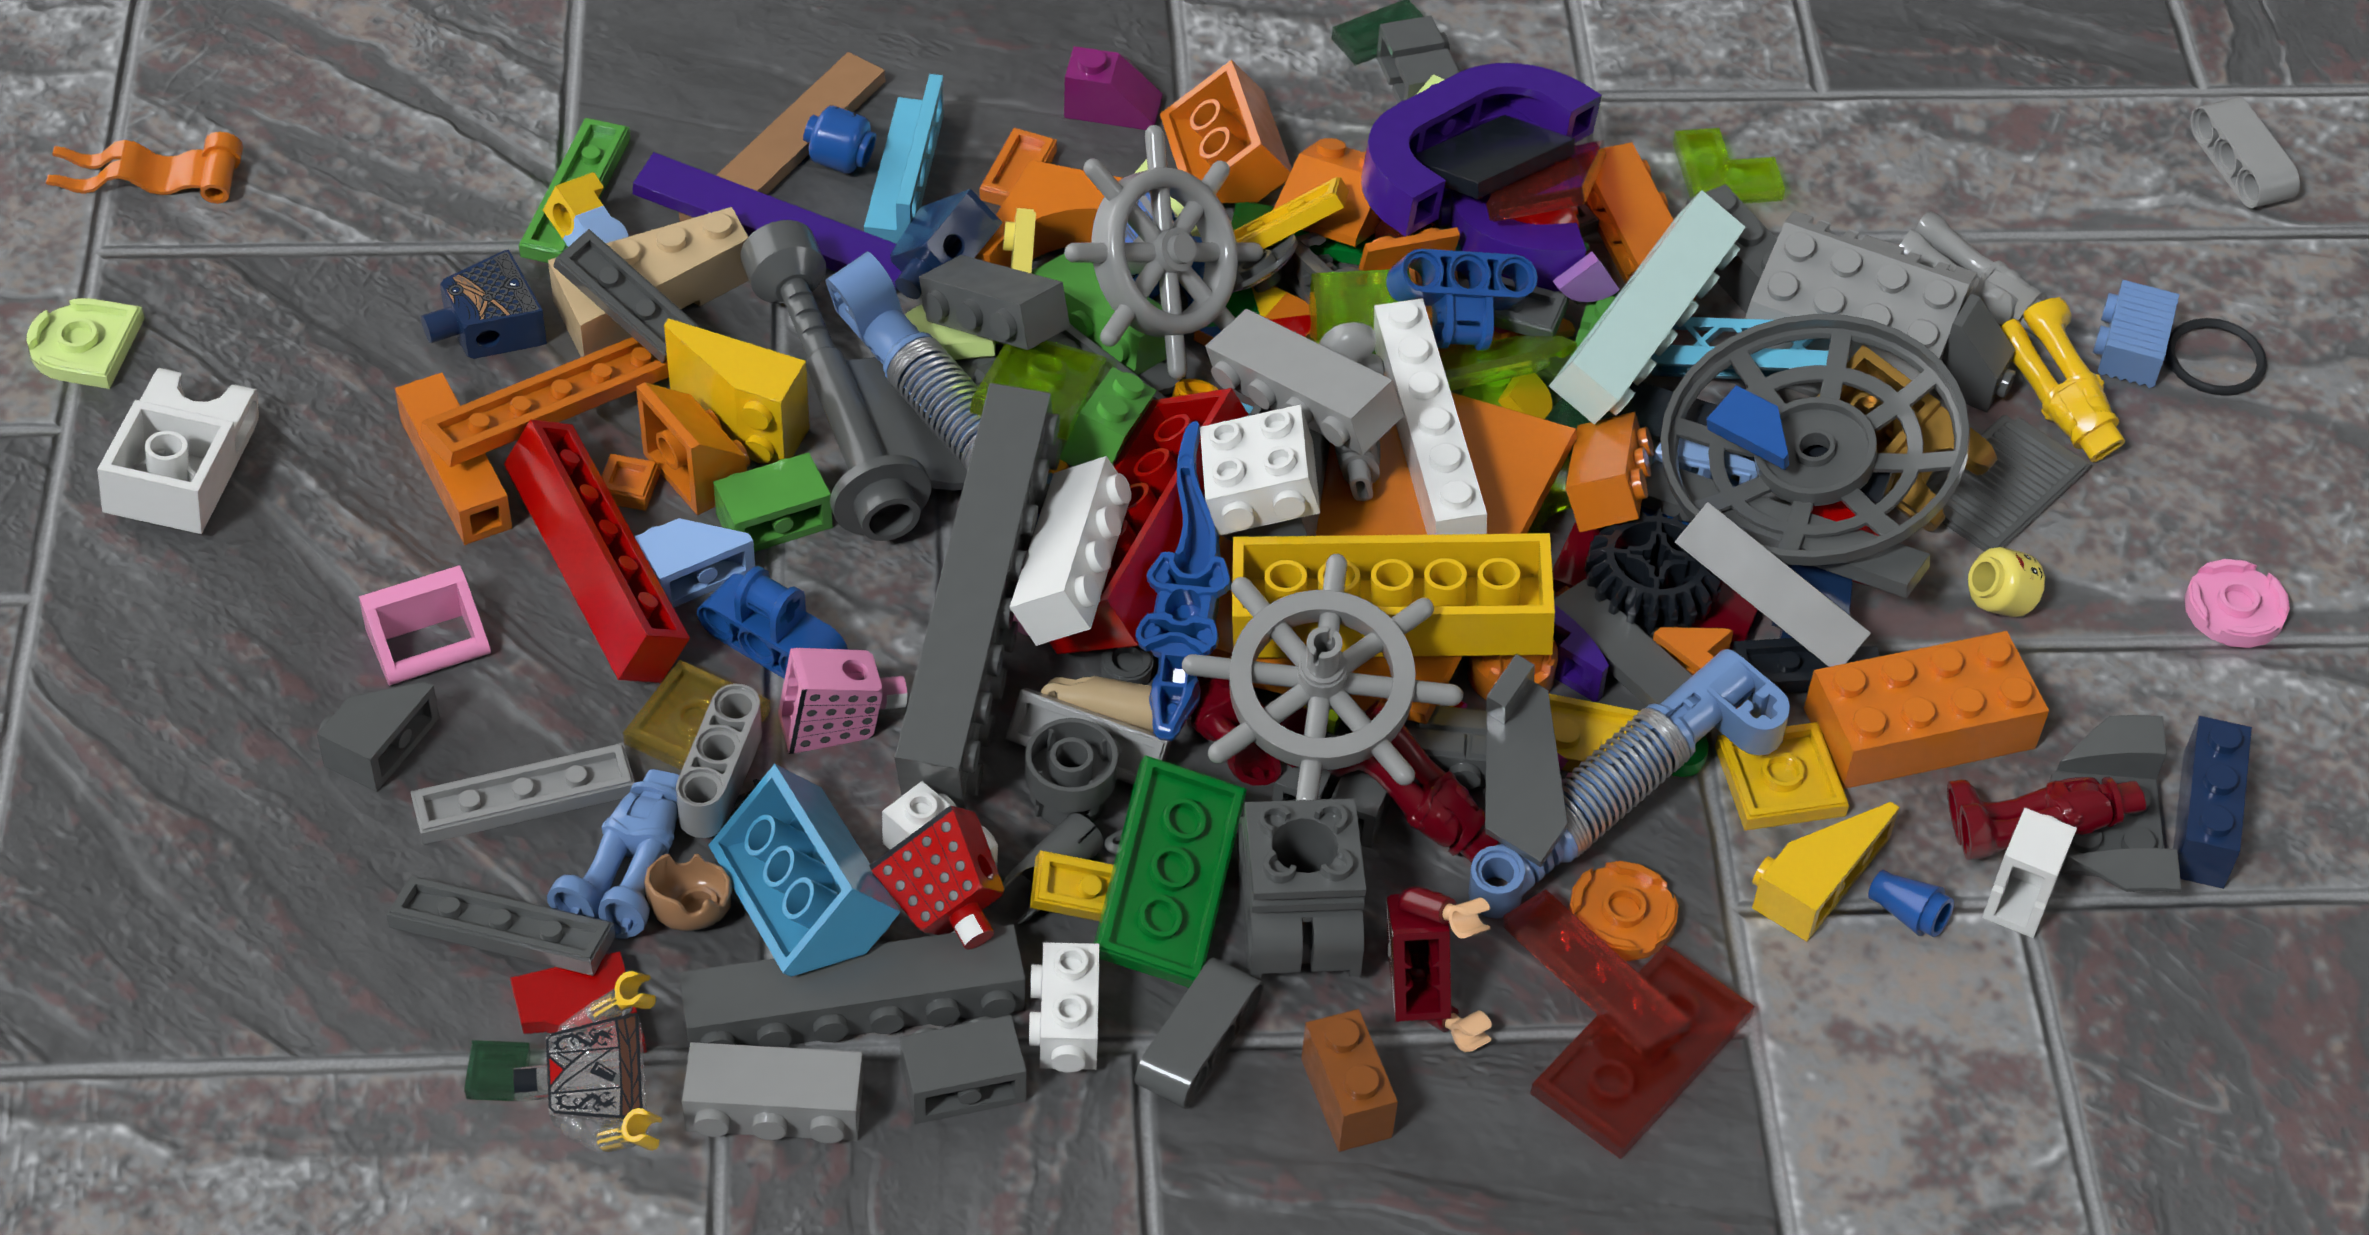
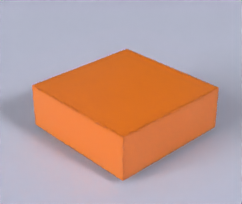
M610 454L601 477L617 506L646 511L660 476L659 462Z

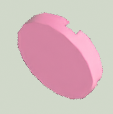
M2222 559L2209 562L2198 570V573L2192 577L2184 599L2186 613L2192 623L2207 637L2231 647L2252 648L2267 644L2280 634L2290 611L2288 594L2280 581L2268 572L2266 577L2261 572L2256 571L2257 565L2244 560Z

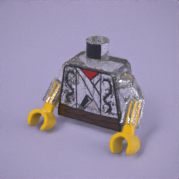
M633 971L623 973L616 981L615 989L592 1001L561 1023L557 1032L546 1036L547 1065L514 1067L513 1069L516 1102L548 1099L549 1115L554 1127L560 1128L567 1138L600 1154L629 1149L636 1145L653 1151L658 1148L660 1142L658 1139L646 1135L648 1134V1127L655 1122L661 1123L662 1117L647 1111L643 1031L638 1013H630L633 1007L645 1010L652 1008L655 1005L656 998L655 995L638 994L640 985L645 981H649L651 977L650 975Z

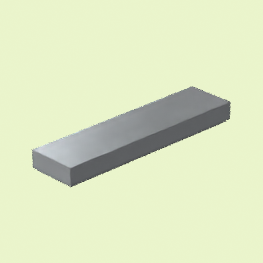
M1709 502L1704 505L1675 541L1676 544L1829 667L1846 664L1871 634Z
M620 743L410 792L424 845L622 799L630 792L635 782L624 744Z

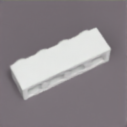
M1107 456L1053 474L1009 607L1036 646L1091 629L1132 495L1127 479L1123 474L1116 471Z

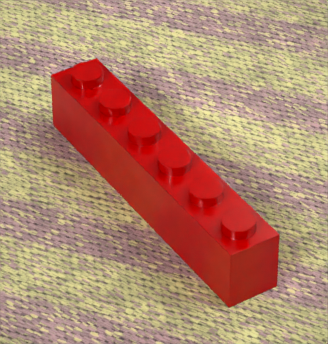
M530 419L504 462V466L617 679L661 683L688 643L690 637L573 424Z

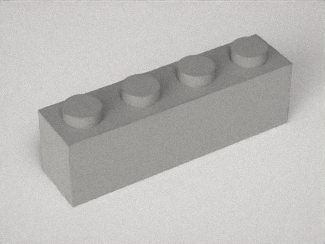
M1245 309L1205 346L1212 364V376L1222 388H1232L1251 398L1256 405L1263 409L1277 410L1301 404L1308 428L1324 435L1335 446L1340 447L1343 445L1363 455L1403 417L1392 379L1248 309Z

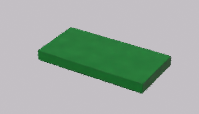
M1147 755L1143 757L1139 764L1094 944H1099V959L1188 988L1191 986L1205 966L1239 824V817L1246 795V788Z

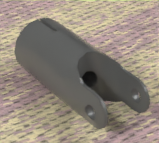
M1069 814L1002 879L1004 888L1018 875L1026 877L1033 883L1035 857L1040 850L1092 860L1105 847L1101 832L1096 827L1082 839L1095 825L1081 814ZM1028 909L1018 919L1017 923L1020 924L1028 921L1040 910Z

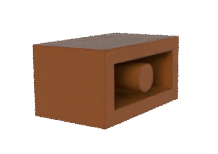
M1355 1009L1305 1022L1301 1060L1338 1152L1392 1138L1398 1101L1360 1010Z

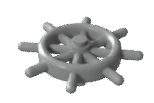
M1151 125L1145 131L1148 170L1131 174L1117 181L1098 159L1091 158L1085 162L1083 170L1086 176L1104 195V198L1095 216L1091 243H1070L1066 246L1064 254L1066 259L1073 263H1093L1100 288L1106 300L1115 311L1100 334L1102 344L1108 347L1115 346L1129 326L1149 336L1165 338L1168 373L1171 378L1180 380L1187 374L1184 334L1196 332L1212 322L1222 331L1235 319L1226 308V305L1236 282L1238 262H1255L1260 260L1263 256V248L1260 244L1254 242H1236L1230 218L1216 196L1230 173L1229 165L1225 161H1216L1212 164L1202 181L1183 170L1167 168L1164 132L1160 126ZM1148 191H1150L1153 222L1136 203ZM1170 197L1184 207L1174 223ZM1127 223L1138 234L1133 243H1125ZM1195 225L1199 230L1202 242H1195L1189 235ZM1193 262H1205L1203 280L1191 267ZM1139 274L1137 279L1134 281L1132 275ZM1158 281L1162 310L1147 300ZM1179 283L1194 299L1192 304L1183 312L1181 310Z
M1333 554L1327 559L1323 590L1294 593L1271 604L1246 577L1236 578L1232 582L1231 590L1253 618L1240 633L1231 658L1190 654L1182 661V669L1188 675L1229 680L1231 702L1240 725L1209 747L1208 756L1210 760L1217 764L1224 763L1252 742H1255L1257 746L1274 758L1300 767L1296 800H1318L1322 770L1349 767L1373 756L1396 783L1403 786L1411 784L1415 779V772L1412 766L1392 745L1391 741L1397 736L1408 718L1412 702L1456 706L1463 698V692L1457 685L1415 680L1414 659L1409 643L1404 635L1433 614L1434 605L1432 601L1428 598L1417 599L1390 618L1384 611L1367 600L1344 592L1347 561L1340 554ZM1318 622V627L1313 629L1308 635L1307 646L1292 629V627ZM1340 625L1356 630L1365 636L1344 652H1341L1343 644L1342 637L1339 634ZM1273 639L1295 666L1258 662L1256 660L1264 647ZM1381 652L1388 663L1392 677L1352 672ZM1252 683L1292 688L1263 708L1257 699ZM1349 694L1387 698L1388 700L1380 713L1371 720ZM1303 706H1307L1304 735L1288 730L1279 724ZM1330 709H1333L1352 733L1326 738Z

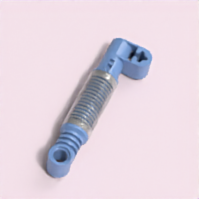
M867 251L826 279V285L835 310L871 350L876 359L883 364V371L888 382L910 407L915 410L917 415L930 427L941 442L946 445L947 449L951 451L962 466L968 470L986 395L935 338L928 333L919 332L917 327L903 314L892 280L880 262ZM1051 472L1048 473L1046 484L1051 483L1053 477Z
M1729 649L1721 650L1662 703L1649 704L1638 712L1632 721H1628L1625 727L1620 728L1619 733H1614L1612 738L1607 739L1605 744L1600 745L1599 750H1594L1592 756H1587L1585 762H1581L1579 767L1574 768L1572 773L1566 775L1565 779H1561L1568 826L1541 867L1502 843L1486 847L1479 851L1472 860L1468 892L1469 899L1473 900L1480 897L1488 902L1490 910L1480 913L1486 917L1496 919L1507 917L1514 913L1521 904L1522 896L1534 886L1535 882H1539L1545 874H1548L1554 868V865H1558L1560 862H1572L1580 854H1583L1593 842H1596L1606 831H1609L1612 825H1616L1619 819H1623L1626 813H1629L1633 807H1636L1639 801H1643L1647 795H1650L1652 790H1655L1659 784H1662L1666 778H1669L1672 772H1676L1677 769L1683 766L1694 754L1695 744L1714 727L1738 748L1748 754L1759 756L1770 754L1777 750L1783 742L1790 711L1787 696L1742 656ZM1497 877L1504 879L1508 884L1496 887L1491 886L1485 880Z

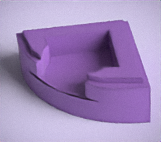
M1590 252L1553 280L1565 296L1579 302L1603 300L1620 291L1593 252Z

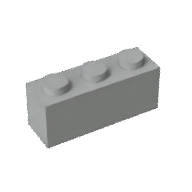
M690 1042L682 1097L685 1131L698 1132L708 1137L740 1134L755 1135L764 1140L793 1137L811 1138L821 1143H836L841 1140L857 1141L864 1085L862 1052Z

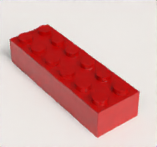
M1232 388L1156 399L1150 403L1113 464L1116 471L1123 474L1127 479L1132 495L1091 629L1050 641L1049 643L1057 654L1089 652L1120 647L1129 648L1139 645L1135 637L1136 629L1146 614L1154 612L1157 592L1147 582V572L1162 552L1175 553L1183 528V515L1177 487V460L1186 427L1194 421H1197L1200 427L1249 416ZM1200 435L1196 467L1200 488L1205 497Z

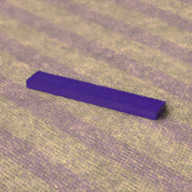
M655 152L652 153L633 182V195L694 218L732 207L748 237L760 227L775 221L794 220L801 222L812 230L826 262V268L838 272L868 251L880 262L892 280L895 290H898L895 281L901 274V271L891 262L890 254L896 246L893 242Z

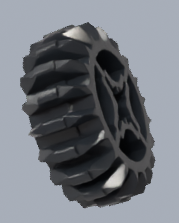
M1660 508L1653 516H1647L1640 509L1639 519L1603 527L1599 535H1595L1590 543L1584 567L1587 585L1596 588L1595 599L1598 602L1608 599L1610 601L1609 613L1615 615L1621 611L1627 616L1626 621L1628 623L1645 626L1648 635L1656 627H1676V625H1679L1682 628H1690L1695 623V619L1704 621L1706 615L1710 612V608L1714 607L1715 603L1719 600L1723 581L1675 543L1688 526L1682 523L1680 513L1671 519L1663 517Z

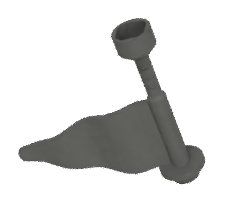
M780 220L766 224L754 231L746 239L741 249L740 259L753 292L757 297L769 303H785L808 358L806 369L849 470L839 479L831 493L830 506L834 517L843 529L855 534L865 535L875 541H889L899 538L912 530L918 523L921 510L930 498L931 488L952 491L963 490L967 470L888 382L883 371V364L876 357L846 360L842 351L835 348L812 294L820 285L826 273V262L812 230L807 225L794 220ZM995 352L993 357L955 360L972 379L978 367L1008 355L1077 412L1080 413L1087 403L1085 399L1031 359L1009 353ZM1159 362L1138 375L1164 396L1173 393L1175 384L1180 381L1171 378L1168 373L1167 363Z

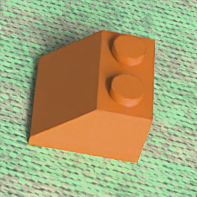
M1334 138L1320 139L1299 153L1274 206V209L1336 177H1341L1349 190L1344 208L1302 230L1310 233L1315 232L1325 238L1356 247L1387 224L1372 210L1362 191L1361 176L1366 151L1361 152L1348 148L1343 141Z
M646 382L636 386L643 454L649 461L659 462L661 475L697 516L714 508L713 481L747 471V467L750 466V458L745 447L736 439L732 441L722 430L721 423L715 413L710 409L704 410L692 395Z

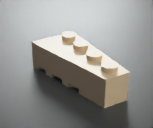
M732 207L606 243L680 310L692 303L701 306L749 281L740 259L742 246L748 236ZM555 258L548 260L553 301L581 357L632 337L553 267Z

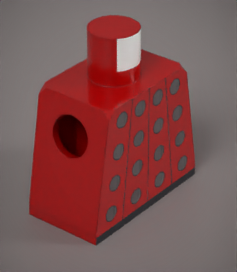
M950 805L869 865L873 874L921 931L942 935L952 933L955 930L961 943L967 950L984 944L994 935V930L982 910L1002 896L1004 886L979 818L975 812Z

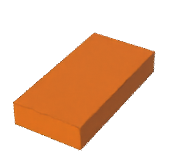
M1013 128L979 188V198L982 201L1001 206L1030 160L1051 163L1057 152V140Z

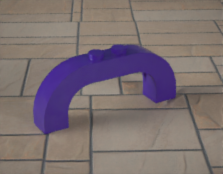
M1494 63L1463 70L1437 84L1431 85L1428 89L1413 97L1399 102L1385 111L1374 122L1368 137L1361 176L1362 191L1365 199L1372 210L1384 222L1406 237L1438 219L1446 182L1445 179L1421 164L1413 156L1414 154L1502 115H1507L1574 138L1576 143L1593 133L1602 95L1568 75L1534 65Z
M1444 187L1438 222L1439 226H1446L1447 229L1458 227L1460 237L1455 251L1524 256L1536 268L1538 276L1536 286L1551 291H1560L1553 280L1586 256V247L1577 223L1548 225L1523 223L1500 213L1493 205L1490 194L1480 199H1475ZM1501 274V277L1511 279L1508 275Z

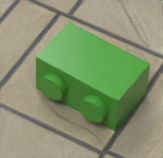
M1112 367L1079 413L1063 448L1060 460L1074 467L1107 456L1113 465L1152 402L1157 390L1143 383L1136 375L1122 372Z
M809 452L713 481L716 515L722 528L749 533L753 539L754 552L833 528L832 509L830 506L831 494Z

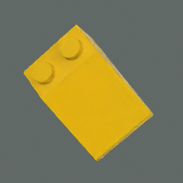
M668 318L664 324L670 389L690 394L704 410H712L719 419L722 430L732 441L736 439L742 443L751 460L762 464H772L784 458H792L810 429L806 361Z

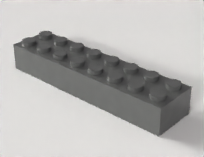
M989 383L894 757L901 796L923 781L937 794L942 793L948 796L958 808L966 809L969 794L978 795L980 791L984 768L982 763H978L981 746L990 747L995 727V716L990 715L992 700H1001L1007 674L1006 668H1001L1004 652H1013L1017 638L1018 622L1013 621L1014 614L1009 607L1035 531L1037 516L1041 513L1050 484H1046L1049 469L1057 470L1061 456L1062 440L1057 439L1060 415L1052 413L1051 393Z

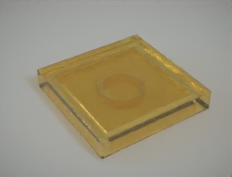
M679 660L623 732L624 744L682 770L713 696L717 690L733 683ZM758 695L761 706V722H763L771 712L770 700Z

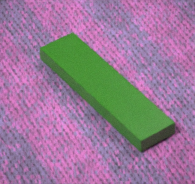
M589 118L584 119L519 244L520 257L548 263V260L557 258L568 248L543 212L544 206L556 185L592 172L596 174L604 186L598 197L600 199L631 139L629 127Z

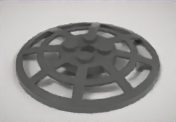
M1807 314L1784 317L1755 325L1729 337L1707 352L1686 373L1674 390L1664 414L1660 439L1663 468L1670 490L1684 513L1691 520L1695 518L1707 502L1720 512L1733 509L1738 515L1752 524L1773 533L1783 534L1778 548L1762 546L1786 565L1819 566L1845 563L1877 554L1901 543L1927 525L1946 505L1960 483L1968 460L1970 426L1966 402L1956 379L1942 360L1921 342L1898 329L1869 319L1839 314ZM1808 339H1831L1826 365L1795 367L1765 377L1750 356L1762 349L1786 342ZM1851 341L1868 344L1892 353L1912 365L1921 374L1897 392L1890 385L1872 375L1847 368ZM1732 365L1747 386L1745 390L1778 406L1789 456V466L1785 470L1709 431L1707 426L1685 419L1689 408L1700 392L1729 366ZM1822 383L1819 397L1802 398L1786 404L1776 392L1798 384ZM1843 385L1865 391L1879 399L1883 404L1867 415H1864L1853 405L1840 400ZM1935 388L1942 397L1952 421L1954 449L1953 451L1923 453L1921 427L1911 407ZM1897 418L1906 435L1907 454L1877 453L1875 433ZM1679 438L1709 447L1710 473L1719 493L1695 501L1691 500L1679 472L1677 452ZM1812 445H1821L1828 449L1824 455L1819 457H1810L1802 453ZM1725 451L1753 457L1758 477L1733 487L1725 470ZM1949 470L1946 481L1938 494L1919 513L1901 525H1898L1886 515L1906 497L1915 483L1919 472ZM1873 472L1902 473L1894 488L1876 505L1860 490L1871 478ZM1772 492L1779 498L1793 504L1786 522L1761 513L1747 502ZM1842 501L1856 515L1834 523L1809 524L1814 506L1828 505ZM1864 526H1868L1879 535L1871 540L1842 548L1815 551L1800 550L1804 537L1837 536L1858 530Z

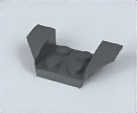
M2119 715L2107 717L2059 762L2057 770L2051 774L2049 783L2055 780L2059 781L2076 777H2093L2100 784H2102V778L2112 777L2116 784L2136 781L2143 791L2146 801V811L2124 814V820L2119 824L2111 827L2105 826L2084 835H2074L2060 873L2100 877L2126 892H2181L2177 849L2164 848L2157 777L2167 755L2163 716Z

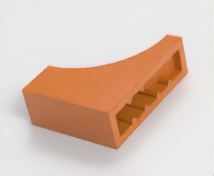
M1030 160L996 213V216L1003 223L976 255L975 259L1011 268L1012 251L1003 250L1005 221L1014 222L1017 208L1034 209V212H1036L1033 259L1048 252L1066 248L1070 243H1091L1095 216L1104 195L1086 176L1084 170ZM1113 176L1117 181L1123 179L1122 177Z

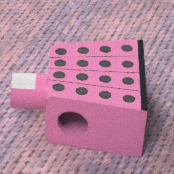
M790 649L778 710L789 754L867 740L874 735L879 710L905 708L907 705V686L904 677L880 678L874 656L867 650Z

